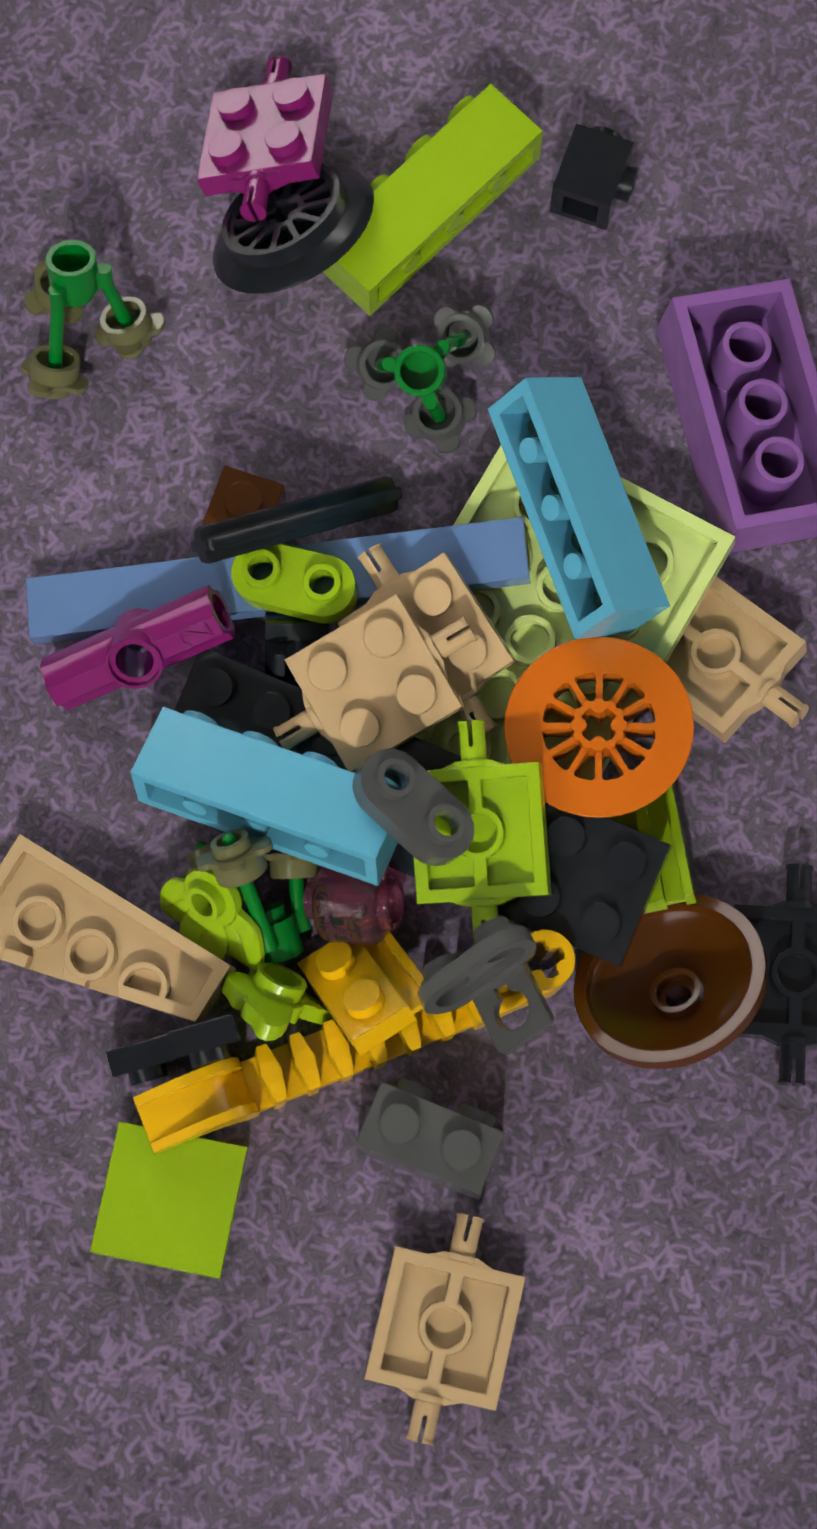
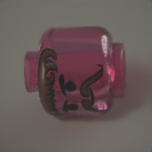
M322 866L316 880H311L306 885L303 899L304 912L308 919H313L320 937L328 942L377 945L384 940L390 930L398 929L404 912L403 886L399 879L393 878L388 867L379 886Z

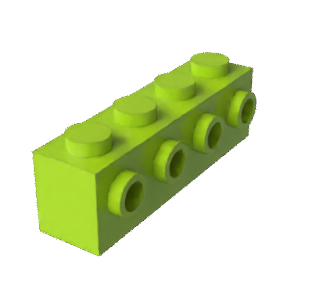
M489 84L475 98L472 95L466 96L453 108L447 119V124L433 137L426 134L412 145L405 156V162L390 176L382 174L371 182L370 186L374 195V205L367 227L353 247L336 263L323 271V273L362 310L371 316L540 159L543 130L492 84Z

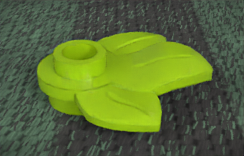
M198 867L188 873L186 878L172 877L163 885L160 892L161 910L168 917L180 923V934L223 961L228 955L255 972L259 964L265 962L264 942L260 928L242 909L245 900L239 886L233 888L221 887L218 885L212 870L199 871Z

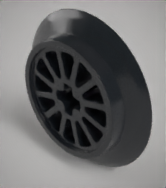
M322 164L318 179L293 182L272 190L268 197L266 217L259 221L256 215V222L246 220L241 215L240 208L244 194L240 193L224 216L221 232L214 247L213 267L219 280L227 287L248 294H264L285 290L319 275L342 258L353 247L367 227L374 205V195L369 182L363 175L353 169Z

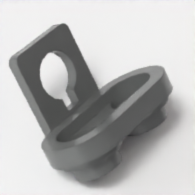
M496 917L482 923L473 931L472 938L474 943L462 955L458 957L456 954H446L425 965L421 972L424 980L421 983L417 996L425 1012L428 1014L450 1012L473 1000L497 1051L501 1054L509 1055L552 1025L554 1016L526 962L536 950V943L529 929L525 926L510 924L507 917ZM506 984L509 990L521 992L526 997L529 1005L526 1021L514 1030L506 1028L501 1022L499 1015L503 999L498 990Z

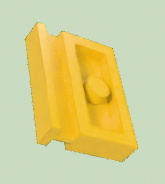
M376 913L367 918L370 925L360 930V940L365 942L377 941V944L356 942L350 936V933L354 932L348 930L341 934L348 937V941L338 942L334 939L335 942L327 943L297 962L306 981L360 1057L416 1021L414 1014L423 1009L417 993L424 977Z

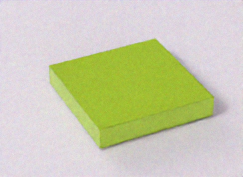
M119 1121L90 1252L92 1254L221 1280L249 1151L248 1147L197 1137L154 1155L143 1126Z

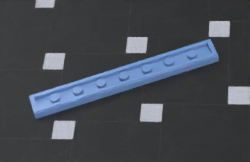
M523 517L292 545V547L335 556L343 560L352 570L358 584L359 594L356 605L366 604L374 591L378 589L357 557L364 551L371 554L369 548L381 543L384 552L399 575L416 571L445 552L449 555L471 591L531 584ZM371 554L372 558L374 559V561L376 562L377 566H378L379 569L381 570V568H380V566L378 565L377 561L375 560V558H374L373 555ZM199 557L26 578L29 639L34 644L89 638L112 628L118 616L126 610L134 608L152 610L207 585H210L215 591L219 590L229 607L231 620L264 617L265 612L271 611L255 608L241 598L231 578V568L235 557L211 564L203 563ZM269 563L259 564L253 570L252 578L256 580L266 579L271 575L273 565ZM329 577L318 579L313 585V592L317 594L328 593L333 588L334 580Z

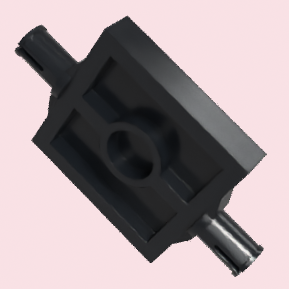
M800 863L786 865V901L770 906L739 904L733 906L755 928L764 947L768 962V981L763 1001L753 1020L738 1037L763 1039L771 1044L780 1046L779 1080L777 1083L785 1086L791 1083L792 1061V1086L806 1085V1048L817 1045V904L811 903L812 872L814 871V866L803 864L800 869L799 887Z

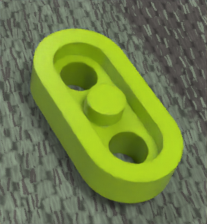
M279 544L236 556L231 568V578L237 592L247 604L258 609L327 624L340 621L349 615L358 600V584L352 570L343 560L335 556ZM269 563L273 565V571L266 579L256 580L252 578L253 570L259 564ZM329 577L334 580L333 588L328 593L317 594L313 592V585L318 579Z

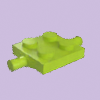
M485 720L457 722V726H459L461 761L454 762L440 770H427L470 812L474 823V836L471 845L455 860L442 866L427 865L414 857L417 904L452 902L464 907H471L473 931L482 923L498 917L497 905H503L517 897L552 895L542 763L503 764L487 759ZM435 817L436 829L441 834L450 836L451 829L447 821L440 817Z

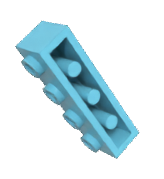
M530 377L523 379L489 407L488 412L574 639L630 634L670 607V604L581 377Z
M162 707L130 772L139 802L224 832L243 829L248 832L250 837L260 838L268 836L273 843L272 849L379 886L398 844L356 802L352 787L355 773L339 768L334 761L322 754L305 752L301 755L278 747L271 738L261 733L246 731L241 734L220 727L212 718L197 711L187 710L183 714ZM385 777L386 783L391 788L401 790L395 782Z

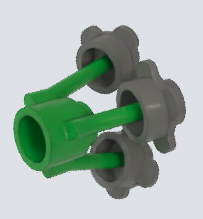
M476 305L468 311H456L451 306H445L438 310L434 317V324L438 330L436 344L432 348L426 345H413L403 350L398 345L399 336L396 331L391 328H380L374 333V338L365 345L350 347L345 353L344 363L349 370L357 373L363 383V395L369 400H383L387 395L388 389L397 385L406 393L418 396L413 407V413L409 414L404 422L407 434L414 439L423 437L435 443L437 450L441 453H452L459 448V435L465 424L475 419L477 409L470 398H457L454 393L444 388L447 379V367H454L457 364L474 361L479 366H486L494 360L496 348L490 341V326L494 322V315L485 305Z

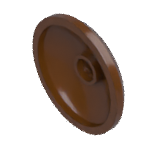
M695 894L696 903L687 905L686 902L667 905L668 909L644 914L622 966L619 967L587 952H583L575 974L574 1002L578 1017L592 1041L614 1059L631 1066L648 1069H670L690 1065L714 1055L733 1042L755 1017L763 1001L768 981V962L764 947L755 928L740 911L719 899ZM682 999H689L684 1004L674 1007V1005L678 1001Z

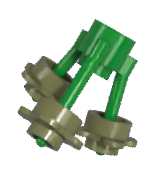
M66 240L53 245L46 254V261L35 266L33 290L27 292L24 296L25 308L31 314H50L49 344L34 349L31 357L23 360L21 363V372L29 376L30 379L28 391L37 397L62 399L70 394H83L88 390L89 381L80 374L81 361L79 354L74 349L63 345L64 323L74 324L80 321L83 317L82 306L93 299L98 289H102L109 305L101 313L100 326L95 331V339L100 346L110 345L117 349L122 359L137 357L150 344L152 337L162 333L166 327L163 315L161 313H149L142 300L136 297L120 296L113 282L111 265L97 263L94 249L83 241Z
M243 829L222 833L208 844L205 841H198L195 845L196 850L185 856L191 868L180 873V876L186 878L188 873L198 867L199 871L212 870L218 885L221 887H240L249 910L247 914L260 928L264 942L265 962L278 964L303 953L305 948L300 933L312 928L305 909L303 878L322 875L321 866L272 849L273 843L270 837H250L248 832ZM266 861H269L270 878L289 879L290 911L285 910L284 903L281 901L265 905L261 903L253 881L265 872L267 868Z

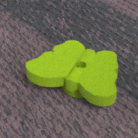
M261 963L256 972L252 970L248 975L237 971L230 972L221 988V992L228 999L230 1005L241 1011V1018L253 1028L255 1035L264 1041L278 1039L284 1034L289 1023L295 1024L299 1018L322 1025L332 1017L320 1000L305 992L307 988L306 981L293 970L279 964Z

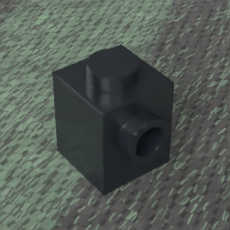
M576 123L553 184L550 212L607 231L617 201L629 202L638 177L639 168L630 165L634 142L623 139L618 132L607 127L594 126L590 128Z

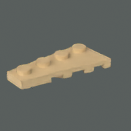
M19 834L0 864L1 961L195 1023L204 1022L222 993L221 988L228 973L235 972L236 970L230 964Z

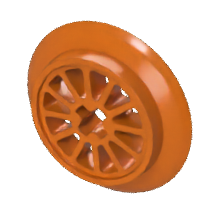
M593 637L572 640L554 647L541 655L524 671L513 688L507 703L504 736L507 752L512 764L542 763L546 803L573 815L604 818L636 811L647 806L669 789L682 772L688 760L693 743L694 718L691 702L685 687L672 668L658 655L645 647L624 639ZM594 681L596 683L595 700H587L578 684ZM605 681L621 684L611 700H603V683ZM565 691H569L579 708L574 709L557 698ZM630 691H634L642 698L624 709H619ZM553 711L571 723H545L544 721L547 713ZM646 711L651 712L654 719L653 723H627ZM607 717L612 720L610 724L612 738L606 741L601 736L594 737L591 741L586 739L588 734L586 720L592 718L598 723L603 722ZM546 737H571L552 749H547L543 740ZM627 737H652L654 742L651 749H645ZM576 750H580L569 769L564 770L556 763L559 759ZM618 750H622L642 762L634 770H629ZM588 758H595V778L587 780L576 777ZM603 758H610L621 777L603 780Z

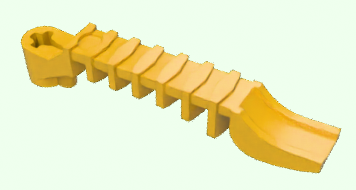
M538 930L531 933L536 943L535 952H537L541 960L552 958L555 963V967L549 973L548 979L542 970L532 971L544 998L547 999L555 995L572 975L575 967V953L572 945L563 935L551 930ZM534 952L533 955L526 961L527 964H529V962L531 961V959H532L533 956L535 955V952ZM507 984L498 990L503 999L500 1006V1018L529 1006L526 997L519 991L509 990ZM473 1000L462 1007L442 1014H428L423 1008L414 1014L416 1019L414 1023L360 1057L338 1024L332 1019L324 1022L321 1030L305 1037L300 1032L289 1035L288 1044L272 1050L265 1043L256 1047L254 1057L240 1062L238 1057H232L209 1064L133 1097V1101L155 1155L207 1133L256 1118L260 1112L274 1107L275 1110L282 1108L286 1105V1102L305 1094L308 1096L317 1094L320 1088L338 1081L344 1083L352 1080L355 1074L373 1067L375 1070L386 1066L388 1061L407 1054L409 1057L417 1054L421 1048L438 1041L444 1043L452 1040L454 1035L468 1029H480L485 1026Z

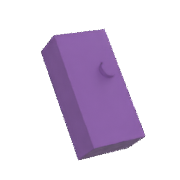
M790 278L672 298L656 331L709 523L735 536V545L730 553L817 537V371Z

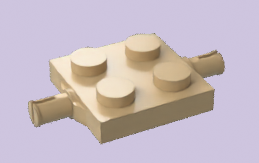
M381 543L369 548L381 570L371 554L364 551L357 559L361 561L378 589L374 591L365 605L337 623L339 627L396 593L400 595L415 623L429 633L430 636L459 620L461 616H464L470 627L450 638L449 641L468 629L473 630L477 640L472 641L444 658L448 680L464 706L463 709L457 712L461 720L471 722V720H476L475 717L477 720H485V732L490 733L497 728V725L494 724L476 695L481 692L490 678L515 663L516 660L449 555L443 552L416 571L399 575L384 552Z
M716 576L667 661V664L679 677L687 691L694 720L722 742L726 743L750 715L760 711L763 707H766L784 720L791 728L796 727L799 724V718L803 720L809 710L807 704L802 703L781 687L785 676L807 653L806 641Z
M396 593L285 659L286 664L302 690L303 703L306 710L281 725L273 727L277 738H283L301 727L296 732L279 741L282 747L290 750L319 732L333 744L347 770L354 773L373 753L383 749H395L463 709L462 702L448 680L444 658L472 641L477 640L473 630L468 629L449 641L450 638L470 627L466 618L461 616L459 620L430 636L429 633L415 623L400 595Z
M462 1213L456 1214L457 1218L449 1252L443 1251L426 1254L395 1246L365 1374V1380L397 1387L415 1399L405 1439L417 1442L422 1418L427 1416L421 1443L434 1446L433 1441L441 1405L448 1406L463 1403L496 1411L525 1277L493 1270L475 1258L484 1219L473 1216L468 1240L465 1242L463 1238L469 1215Z

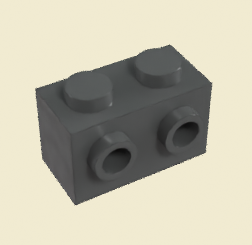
M403 1078L398 1079L395 1087L381 1082L356 1141L357 1151L478 1201L505 1132L493 1128L497 1118L485 1111L463 1103L459 1104L457 1112L432 1103L435 1092Z

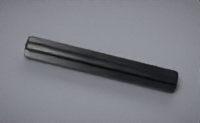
M383 476L209 523L195 529V539L191 541V548L193 552L198 553L201 562L206 564L215 563L395 512L398 509V500L402 499L401 487L395 486L391 477Z

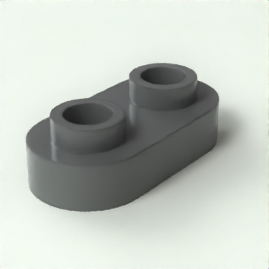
M397 749L379 750L367 758L356 770L352 787L354 797L360 808L417 860L427 865L442 866L452 862L469 848L474 836V823L470 812L410 755ZM385 772H391L400 779L401 790H395L386 783ZM435 817H440L447 821L451 829L450 836L443 835L436 829Z

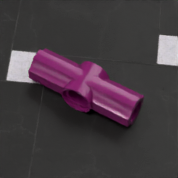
M207 585L152 610L143 608L126 610L118 616L112 628L44 657L40 664V670L44 677L46 691L56 706H63L68 711L123 686L133 689L150 686L157 681L162 673V669L233 639L235 627L231 620L229 607L219 590L215 591L210 585ZM126 645H141L147 648L148 651L135 652Z

